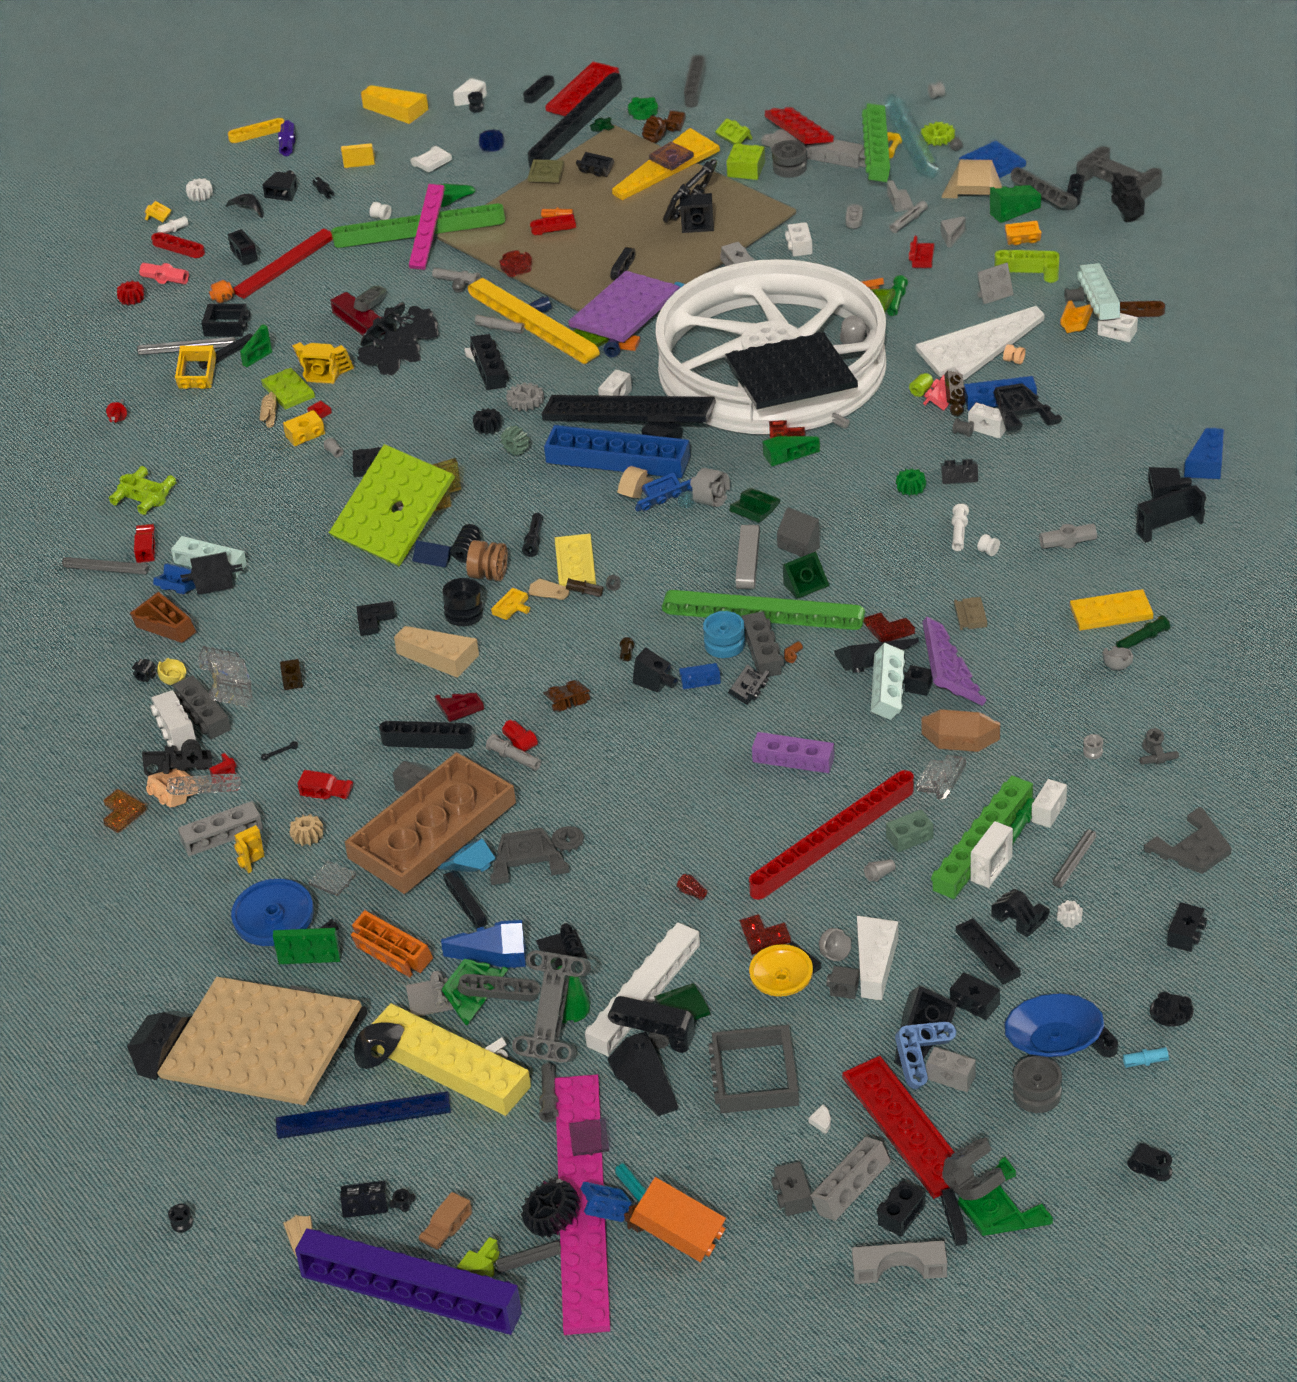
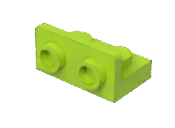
M728 118L715 131L719 137L732 144H741L745 138L753 139L748 127H742L737 121H731Z

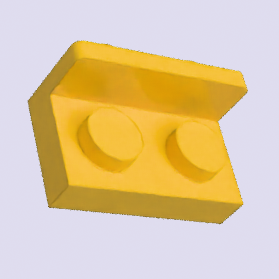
M256 825L234 835L236 841L234 848L239 856L236 858L240 868H245L248 873L252 872V862L265 857L260 830Z

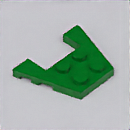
M1006 1157L1002 1158L995 1168H1001L1006 1179L1005 1181L1016 1177L1014 1167ZM1000 1185L979 1199L963 1200L961 1197L958 1199V1205L982 1236L1053 1224V1217L1043 1204L1021 1213Z

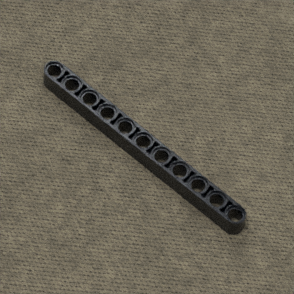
M619 73L609 74L528 151L529 168H531L534 159L550 160L622 91L621 75Z

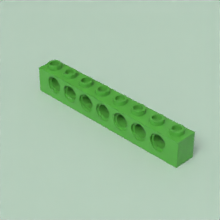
M867 103L866 108L862 110L861 116L863 118L864 157H866L865 173H868V180L887 182L890 160L885 106Z
M1011 775L1008 781L1002 784L1000 791L993 795L990 804L983 808L981 815L973 821L968 832H964L961 841L953 846L950 855L945 857L939 869L933 872L931 876L933 891L952 899L957 897L971 879V851L994 821L1008 827L1011 826L1016 818L1017 811L1022 809L1028 798H1033V783Z

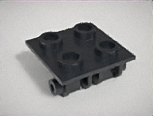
M568 923L561 925L559 934L536 940L540 951L587 959L576 929L573 930L572 926ZM560 958L555 961L556 968L563 965Z

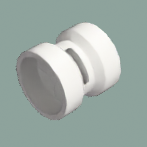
M373 202L370 207V216L373 218L379 217L381 220L389 219L391 207L386 204L381 205V203Z

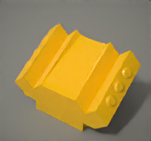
M299 342L292 345L300 365L304 368L303 377L306 382L334 384L340 374L354 369L348 352L342 345L336 348L331 344L309 343L304 346Z

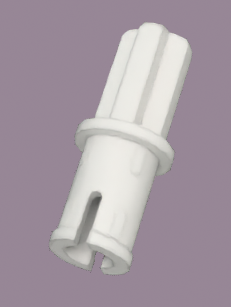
M183 216L158 226L157 230L162 233L176 232L177 229L188 226L189 223L187 218Z

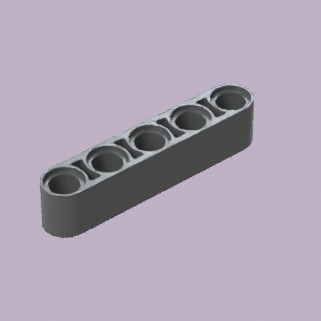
M694 55L691 58L684 88L685 106L689 108L696 107L699 103L706 72L705 57L703 55Z
M1019 167L1012 170L1011 179L1021 186L1031 185L1041 194V197L1055 205L1068 210H1073L1077 206V198L1032 172Z

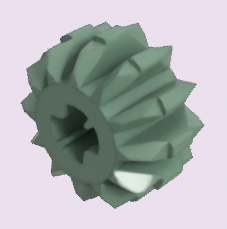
M517 425L506 428L500 436L502 439L500 442L504 445L503 448H506L507 453H512L513 456L523 454L530 446L528 442L530 438L526 436L527 433H524L523 428H519Z

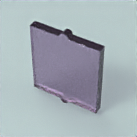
M586 1119L582 1122L569 1123L573 1156L586 1154L592 1156L593 1153L609 1151L605 1119L590 1121Z

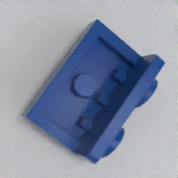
M169 563L164 564V573L154 577L153 585L160 586V589H172L178 594H186L188 591L196 588L193 580L181 581L184 578H181L180 575L191 573V569Z

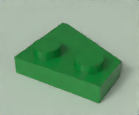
M262 324L240 351L242 365L246 368L272 353L268 326Z

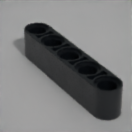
M385 721L379 726L381 742L387 747L469 749L474 745L472 726L467 723Z

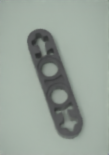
M372 286L355 299L353 307L359 311H368L385 298L387 290L381 286Z
M475 974L462 975L457 986L458 991L467 996L519 1001H534L538 998L540 992L539 984L533 980ZM483 984H491L494 989L487 990L483 987ZM504 986H512L515 991L508 992L504 989Z

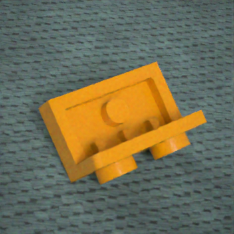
M1038 221L1005 225L1008 245H1019L1027 242L1035 243L1041 240L1042 232L1039 230Z
M1072 300L1068 301L1060 319L1062 327L1065 328L1067 333L1080 332L1086 329L1093 308H1091L1090 304L1075 308Z

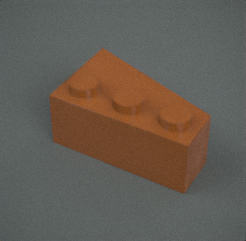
M157 592L130 612L137 628L181 643L196 633L190 617L160 592Z

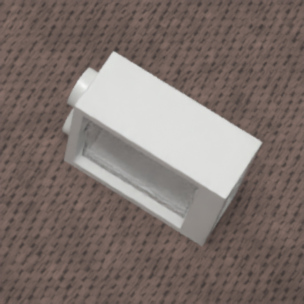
M995 821L971 851V881L988 888L991 886L1012 858L1013 828Z

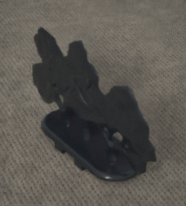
M401 302L393 309L388 308L385 310L384 316L381 319L377 317L373 320V325L363 335L360 342L363 347L358 349L359 356L357 359L365 365L377 363L380 373L384 375H394L400 369V359H405L409 362L421 361L420 354L418 353L420 345L415 342L416 339H431L438 336L437 320L433 317L431 309L411 306L408 310L409 315L401 317L405 310V303ZM407 319H410L414 322L412 324H408L403 322V320L407 321ZM396 321H399L400 326L397 330L391 331L388 329ZM386 331V334H385V336H384V339L381 340V339H378V338H377V337H379L383 332Z

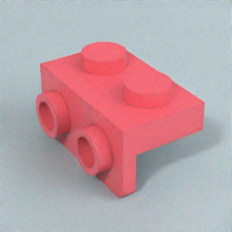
M943 375L940 380L936 378L930 387L933 389L930 388L924 395L926 399L923 404L926 406L931 401L944 411L949 403L946 398L945 378Z

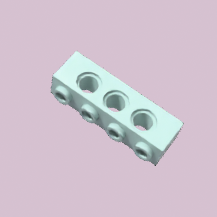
M181 536L171 548L174 563L192 567L190 558L221 552L227 553V558L231 565L242 563L243 569L247 565L245 553L242 550ZM242 571L233 572L232 577L237 578Z
M883 643L874 653L871 712L891 720L896 714L901 712L903 706L901 698L903 695L902 682L904 680L903 667L905 660L903 650Z

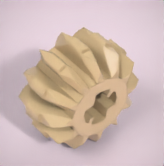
M309 814L308 816L302 815L301 818L295 817V821L291 822L289 832L295 844H301L303 847L306 844L311 846V843H318V840L323 838L324 828L318 816L313 817Z

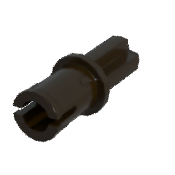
M568 578L566 589L581 592V595L585 593L601 597L603 591L602 586L586 583V580L582 582Z

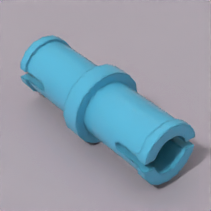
M1167 1047L1148 1051L1147 1049H1142V1052L1123 1054L1125 1068L1145 1065L1146 1067L1150 1066V1063L1169 1061Z

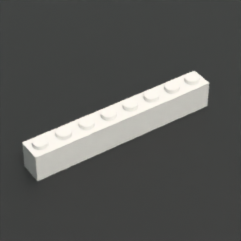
M677 923L673 929L667 932L663 941L656 945L652 954L645 958L642 966L634 971L631 979L623 984L616 997L624 996L653 1003L655 1001L654 996L659 995L700 946L699 931ZM616 997L610 1000L606 1009L599 1013L595 1022L589 1025L585 1031L587 1047L606 1056L613 1052L631 1030L629 1027L616 1025L608 1019V1013Z

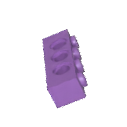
M757 732L752 746L753 762L823 773L830 772L835 757L834 743Z

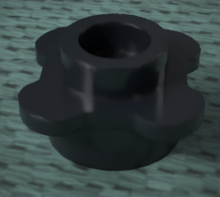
M406 1189L396 1190L392 1196L393 1200L389 1201V1206L406 1212L410 1209V1204L415 1201V1195L410 1194Z

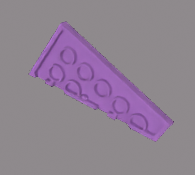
M926 616L922 623L933 682L938 687L949 689L953 694L961 695L983 706L986 698L978 693L980 688L971 681L973 676L962 657H957L956 653L958 650L949 643L950 636L943 624Z

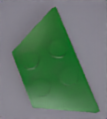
M463 959L444 984L442 992L466 1026H468L488 998L461 994L457 988L460 977L464 974L504 977L508 968L496 969L490 967L488 963H477L474 960ZM483 984V987L487 990L494 989L491 984Z

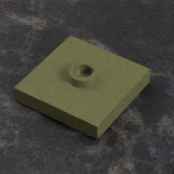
M534 159L529 171L528 182L559 183L564 168V161Z

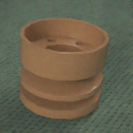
M473 540L469 546L466 561L468 577L483 579L486 575L487 580L501 581L507 568L508 552L506 544L492 542L488 545L486 541Z

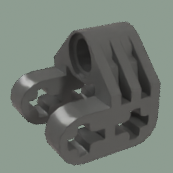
M987 1138L978 1139L945 1159L942 1172L943 1179L963 1200L979 1199L1006 1180L1001 1168L989 1170L979 1178H974L971 1165L992 1150Z

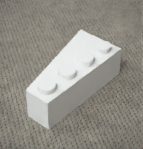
M173 690L151 697L153 705L150 706L152 714L157 716L155 718L158 727L163 728L161 732L164 740L168 739L166 741L168 747L174 745L175 751H181L182 744L186 740H196L192 722L188 720V715L184 712L183 706L180 705Z
M857 916L861 997L882 1000L898 942V921Z

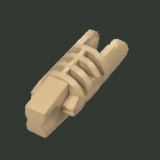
M272 392L263 397L259 418L261 421L266 420L268 428L274 425L277 406L276 395Z

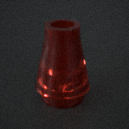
M683 874L676 885L680 892L698 898L701 901L708 893V890L691 874Z

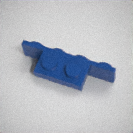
M673 472L644 484L642 490L647 498L638 501L635 510L637 512L641 510L646 511L657 503L660 505L669 498L681 496L683 492L693 491V487L690 485L691 479L680 483Z

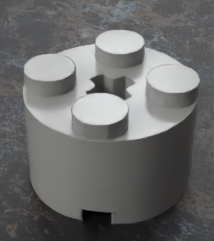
M702 468L696 477H692L690 482L691 487H693V501L710 506H722L727 499V496H725L726 490L730 489L728 474L718 470Z

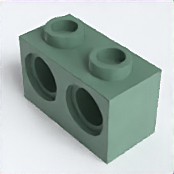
M920 809L886 823V838L897 852H901L933 839V823L923 810Z

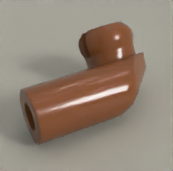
M799 641L784 649V659L786 662L793 663L796 661V653L803 649Z

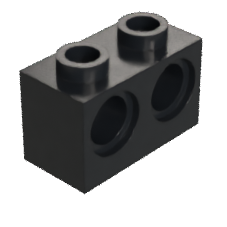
M242 229L227 234L230 250L242 265L258 260L255 244Z
M902 1180L897 1187L892 1188L888 1199L878 1206L876 1212L878 1215V1225L902 1237L924 1209L925 1191Z

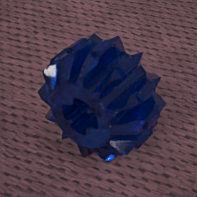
M488 129V131H483V133L479 134L478 143L483 151L489 153L496 150L500 151V148L504 147L505 140L500 130Z

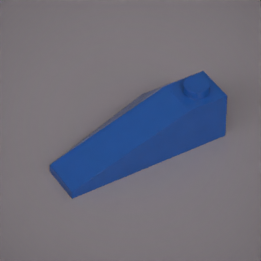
M522 920L500 921L495 923L494 927L487 929L480 927L474 933H460L441 939L444 957L460 960L469 959L477 963L483 962L497 967H526V945Z

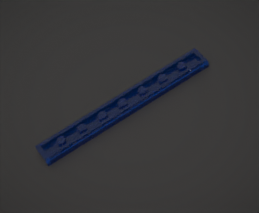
M447 1091L275 1117L276 1134L278 1139L451 1113L449 1093Z

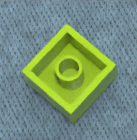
M734 144L726 161L727 177L758 180L765 164V147Z

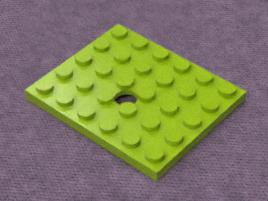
M384 444L330 529L329 534L400 567L455 476L450 472ZM396 502H402L404 505L403 509L393 513L392 506Z

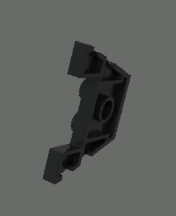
M1023 383L996 387L993 391L1008 432L1021 429L1023 424L1017 418V415L1038 412L1047 425L1059 424L1063 419L1059 414H1053L1050 411L1052 409L1050 406L1039 402V397Z

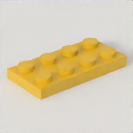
M1143 589L1070 601V609L1079 631L1153 619V611Z

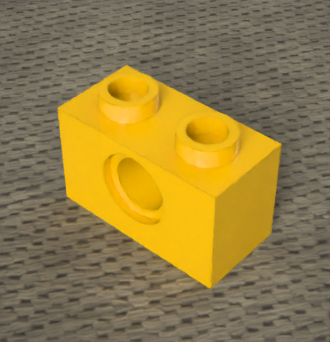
M314 410L283 422L285 436L294 447L325 434L323 420Z

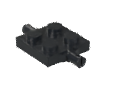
M221 552L190 558L191 573L180 576L184 578L181 579L182 582L193 580L198 595L233 588L232 573L243 571L242 563L231 565L228 561L227 553Z

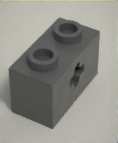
M797 1162L774 1167L775 1177H771L773 1190H778L779 1208L784 1209L785 1215L790 1216L812 1211L811 1193L801 1163Z

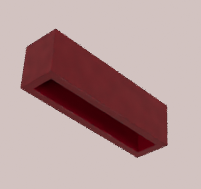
M348 292L330 299L332 313L362 336L373 325V320L377 317L382 318L373 310L359 311L353 306L356 298Z

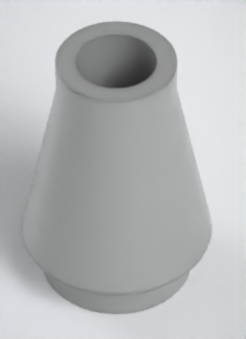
M892 859L869 862L864 867V874L869 881L877 882L895 870V863Z

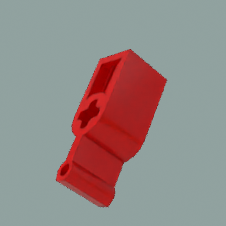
M154 524L136 526L134 554L137 563L155 561Z
M304 770L297 783L300 796L329 799L331 796L347 799L353 787V781L338 780L332 774Z

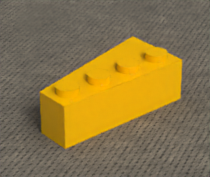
M373 85L368 86L361 92L363 108L408 124L429 110L427 94Z

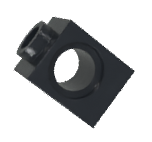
M910 665L908 671L904 672V680L902 682L905 684V692L927 696L933 684L931 669Z

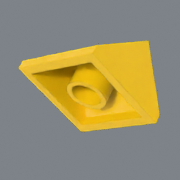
M372 143L341 146L344 168L375 165Z

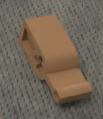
M451 1192L433 1214L429 1226L419 1235V1241L437 1250L440 1249L447 1237L454 1236L472 1214L470 1200Z

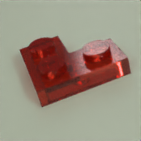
M787 420L769 421L770 438L777 436H805V427L787 428Z
M882 613L864 617V624L879 642L892 641L915 634V627L907 618L889 622Z
M759 914L739 920L752 955L769 946L791 943L785 922L764 928Z

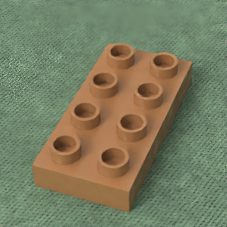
M456 752L344 841L347 857L387 884L406 894L516 803L514 786Z

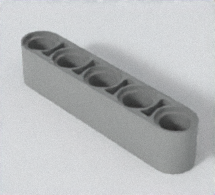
M741 525L736 569V589H755L760 539L759 525Z

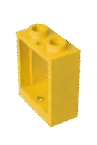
M213 345L180 346L175 374L178 388L204 389L212 387L216 353ZM187 361H208L206 376H185Z

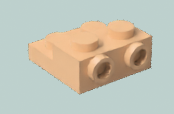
M174 768L169 770V774L160 772L149 775L146 790L149 795L157 797L162 805L166 804L171 808L186 803L187 796L202 792L203 785L184 770Z

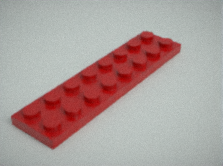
M878 1056L843 1072V1080L932 1198L939 1197L940 1190L950 1188L945 1183L942 1172L945 1159L951 1157L955 1152L882 1057Z

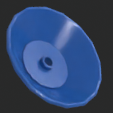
M1062 993L1040 995L1022 1002L1011 1010L1004 1023L1005 1036L1014 1047L1031 1055L1043 1057L1067 1056L1086 1049L1099 1038L1104 1028L1103 1014L1094 1003L1080 996Z

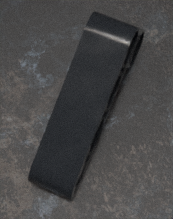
M618 996L615 998L608 1013V1019L616 1025L669 1036L671 1048L679 1053L688 1051L695 1034L693 1015L686 1010Z

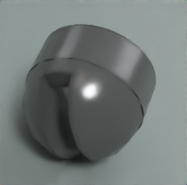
M958 137L950 141L949 146L952 150L957 151L963 148V144Z
M460 278L454 279L452 283L454 292L460 293L465 289L466 282Z
M610 575L606 579V587L609 590L616 591L620 588L621 580L617 575Z

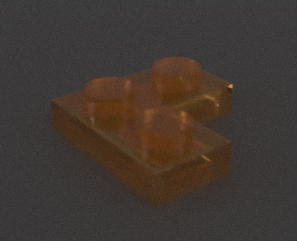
M117 789L104 799L105 806L112 809L113 812L105 817L103 822L105 826L119 833L146 811L145 804Z

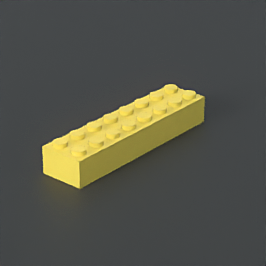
M392 1003L372 1023H394L404 1028L397 1047L388 1058L505 1116L531 1088L529 1070ZM375 1045L371 1048L382 1055L384 1054V1048L381 1045Z

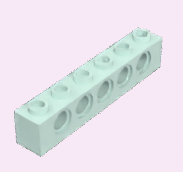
M1100 263L1080 265L1077 279L1078 282L1080 281L1082 288H1084V294H1087L1091 308H1094V314H1097L1099 320L1120 318V301Z

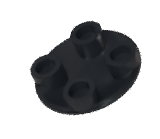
M1168 992L1159 993L1158 998L1150 1006L1151 1017L1157 1023L1169 1027L1187 1023L1194 1013L1192 1000L1189 997L1173 995Z

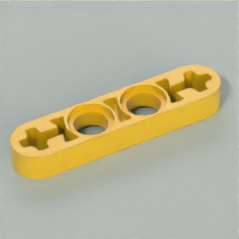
M275 118L230 130L228 132L229 142L238 143L280 132L281 124L285 120L283 118Z

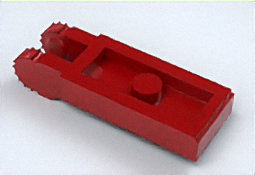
M567 214L534 220L530 223V228H532V234L537 236L542 235L544 232L576 228L574 215Z

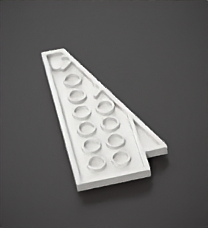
M1037 306L916 344V351L939 377H942L949 370L963 374V380H965L1003 352L1007 344L1012 345L1044 321V313Z

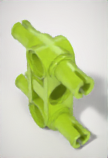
M140 466L133 474H125L119 478L120 483L117 486V490L109 496V501L113 505H117L124 497L139 501L141 503L137 506V510L140 514L145 515L152 507H159L166 503V497L169 490L176 485V479L172 475H168L161 483L145 479L148 475V470L144 466Z

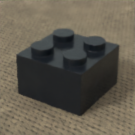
M712 193L690 194L687 198H680L682 233L714 231Z

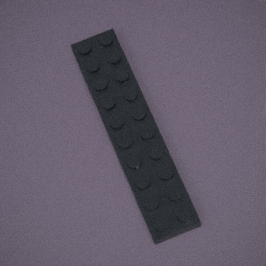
M551 395L541 415L542 420L703 423L708 421L716 400L715 397Z

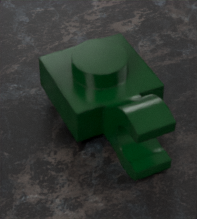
M601 117L594 120L595 123L590 125L591 131L611 130L614 128L610 121L612 119L610 117L606 119Z

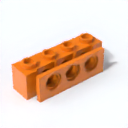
M366 910L352 924L355 932H352L351 937L358 949L409 978L412 976L411 968L421 974L433 959L427 944Z

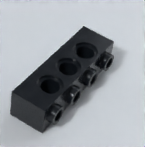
M490 334L470 336V350L486 390L505 388L509 375L508 371L505 370L504 361L500 359L499 350H496L495 340H492Z

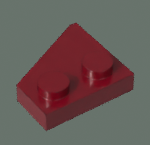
M477 693L452 694V698H441V695H435V702L449 722L484 710V704Z

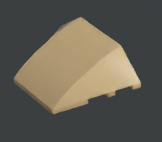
M960 159L942 194V198H958V194L990 195V187L1002 188L993 161Z

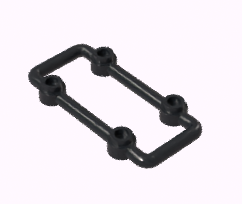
M712 159L710 162L707 161L694 177L686 184L680 186L670 200L663 217L664 223L679 219L681 215L680 203L676 207L675 205L680 198H687L690 194L705 193L704 188L708 185L717 165L716 159ZM705 175L702 183L697 184L691 192L690 188Z

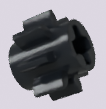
M140 659L132 667L135 670L133 675L138 681L148 682L157 673L154 671L156 666L149 659Z

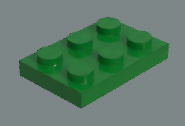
M336 928L273 930V941L279 964L340 962L341 960Z

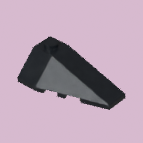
M919 638L852 645L834 650V653L845 671L852 670L853 673L864 672V668L874 665V653L883 643L903 650L919 642Z
M918 986L909 992L900 1029L907 1025L937 1022L951 1023L957 1003L922 986ZM944 1029L940 1033H937V1036L939 1034H942L944 1032ZM921 1030L922 1037L929 1040V1032ZM905 1033L902 1035L903 1037H906L907 1040L910 1039V1037L906 1036ZM933 1045L920 1046L923 1059ZM896 1048L894 1063L902 1067L898 1048ZM908 1052L907 1059L910 1062H916L915 1055Z
M647 1032L625 1038L607 1058L614 1076L619 1081L622 1080L631 1092H635L642 1099V1102L657 1116L678 1110L677 1102Z

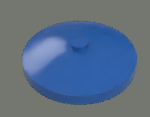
M268 879L253 884L237 897L232 907L231 918L235 931L243 940L259 946H275L273 930L307 929L314 915V906L310 893L301 884L288 879Z

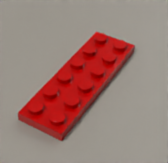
M593 61L545 105L546 111L566 116L609 74L619 73V68Z
M793 107L765 110L764 116L804 144L833 142L834 140L832 134L821 128L820 125L815 124L814 121L809 120L806 116H803L800 112L794 110Z

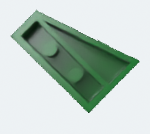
M1031 185L1014 186V188L1006 186L1002 188L990 187V215L999 223L1041 208V194Z

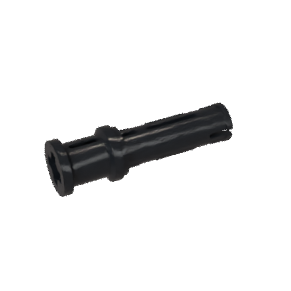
M540 513L532 515L529 532L524 538L525 544L522 547V552L528 557H534L538 553L537 546L540 544L539 533L543 521V516Z

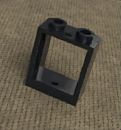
M208 304L201 322L204 337H243L244 331L247 330V322L251 316L250 310H247V304ZM216 319H239L238 322H215Z

